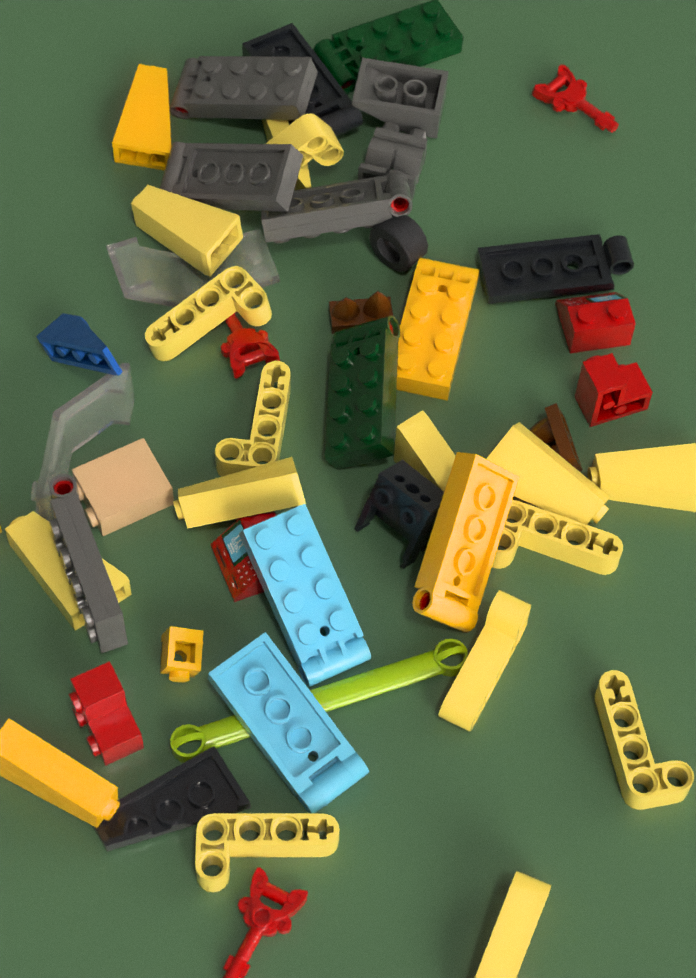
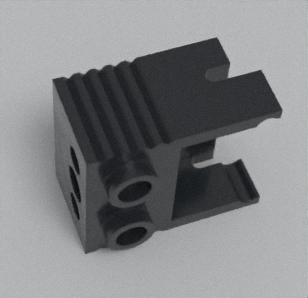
M401 460L379 473L370 497H368L354 529L359 532L370 524L369 522L374 519L375 515L409 541L402 557L403 564L400 565L405 569L416 561L420 551L426 550L444 492L404 460Z

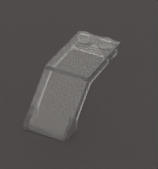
M260 228L243 233V239L211 277L203 274L175 253L139 246L136 237L106 246L122 293L126 299L175 307L225 269L233 266L245 269L261 288L280 282L278 271Z
M130 363L119 365L123 371L119 376L106 374L53 412L39 481L33 482L31 499L36 501L35 512L47 521L54 519L53 509L50 504V500H52L49 488L50 482L57 475L68 474L72 453L112 424L130 425L135 399Z

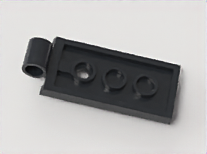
M600 234L480 247L477 250V258L488 304L614 290L615 285L611 273L615 275L625 274L634 267L627 238L617 235L608 238L602 244L603 241ZM573 264L578 269H570L567 266Z

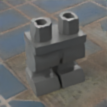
M388 121L385 122L382 128L376 127L374 137L371 139L367 149L365 163H361L358 167V180L384 176L392 171H401L408 178L413 201L416 184L419 182V176L426 160L428 141L426 139V131L414 128L410 134L401 133L397 123Z

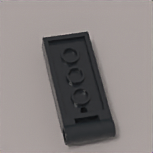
M293 23L242 43L243 56L311 57L318 73L305 114H314L332 128L335 136L363 125L360 110L352 106L351 99ZM288 120V122H289L290 124L295 121V120Z

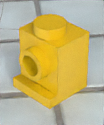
M170 626L161 635L162 655L160 673L169 674V680L173 682H188L190 677L194 678L201 671L204 631ZM175 654H179L183 658V662L174 661Z

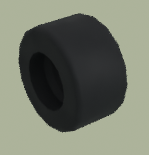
M392 215L391 219L377 224L370 231L369 240L376 256L382 263L397 272H406L419 258H422L427 253V238L421 227L408 215L399 217Z

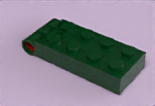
M431 0L332 34V40L327 38L319 41L314 46L313 51L345 93L349 94L355 90L362 58L421 67L461 53L464 36L438 0Z
M393 315L339 330L333 335L334 343L331 344L324 459L337 470L394 456L400 327Z

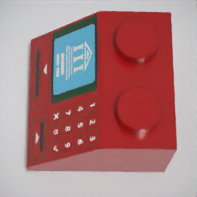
M617 292L556 300L555 304L570 354L631 344L636 322L629 300L625 296Z
M275 511L239 518L211 543V549L233 602L264 592L239 533L246 528L275 517Z

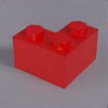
M613 353L604 356H592L582 362L575 399L589 427H593L647 410L653 392L637 362L628 365H618Z
M110 661L70 679L73 692L69 693L68 696L73 706L72 711L79 727L81 728L86 725L91 735L86 737V741L94 757L100 755L106 766L144 748L142 734L127 706L125 691Z

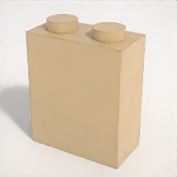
M144 438L72 469L73 477L77 482L80 501L83 500L87 507L84 509L86 518L92 528L98 527L102 536L174 505L173 488Z

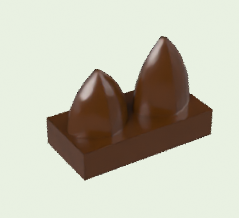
M377 291L366 299L352 300L345 297L340 301H329L332 334L339 330L393 315L390 297H386Z
M557 403L545 407L547 417L538 421L529 430L545 444L556 441L550 448L579 472L583 469L564 414Z

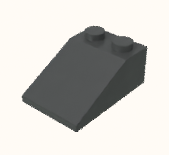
M362 58L352 106L384 122L397 123L400 130L407 134H410L412 129L418 128L426 131V137L437 138L446 97L449 71Z

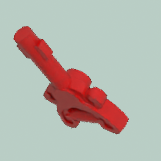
M559 65L557 77L547 85L545 83L536 84L532 89L533 97L542 102L552 104V109L556 112H561L564 109L568 112H576L579 109L595 121L594 125L601 130L607 129L611 133H614L619 126L614 121L615 117L607 111L603 113L585 100L587 82L581 79L576 80L574 74L565 65ZM564 85L567 87L566 90L556 93Z
M235 312L225 320L232 334L228 335L227 343H222L221 353L226 358L230 357L232 375L235 379H238L245 372V367L265 361V363L280 361L278 350L268 342L269 338L266 331L259 330L256 332L253 328H243L236 316L237 312Z
M261 867L256 869L250 886V897H243L238 903L239 912L244 915L243 921L249 930L234 957L230 955L225 963L223 970L226 973L223 978L246 977L250 969V965L247 963L262 936L273 937L277 932L283 935L290 932L292 929L290 918L306 903L308 898L307 890L298 889L289 893L269 883L266 872ZM264 896L282 905L283 908L281 910L271 909L269 906L264 905L260 899Z

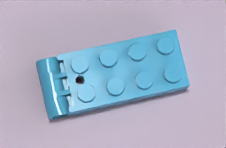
M306 504L246 528L239 533L297 664L300 675L307 687L314 686L371 660L370 650L362 637L364 634ZM320 628L325 629V636L320 634Z
M266 632L208 673L207 679L308 813H317L369 773L362 758L355 752ZM308 755H315L317 760L310 761Z

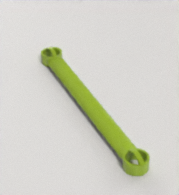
M452 638L444 639L437 644L434 650L312 689L310 692L325 712L440 674L448 677L457 676L468 657V651L459 640ZM454 654H461L463 657V661L457 666L450 667L441 663L443 659ZM235 715L199 727L191 724L181 725L171 735V751L175 759L184 763L213 746L219 748L250 738V735ZM200 740L202 742L198 750L193 753L186 754L177 750L179 746L189 741Z

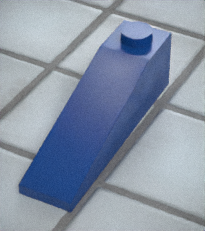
M62 313L36 336L50 359L54 362L116 376L123 372L107 346L80 316Z

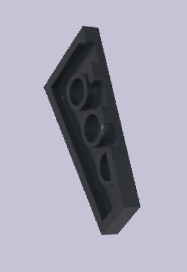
M213 746L119 799L118 802L120 804L113 817L109 821L103 819L98 828L92 827L108 852L197 825L201 818L208 814L236 813L250 809L251 803L217 749Z

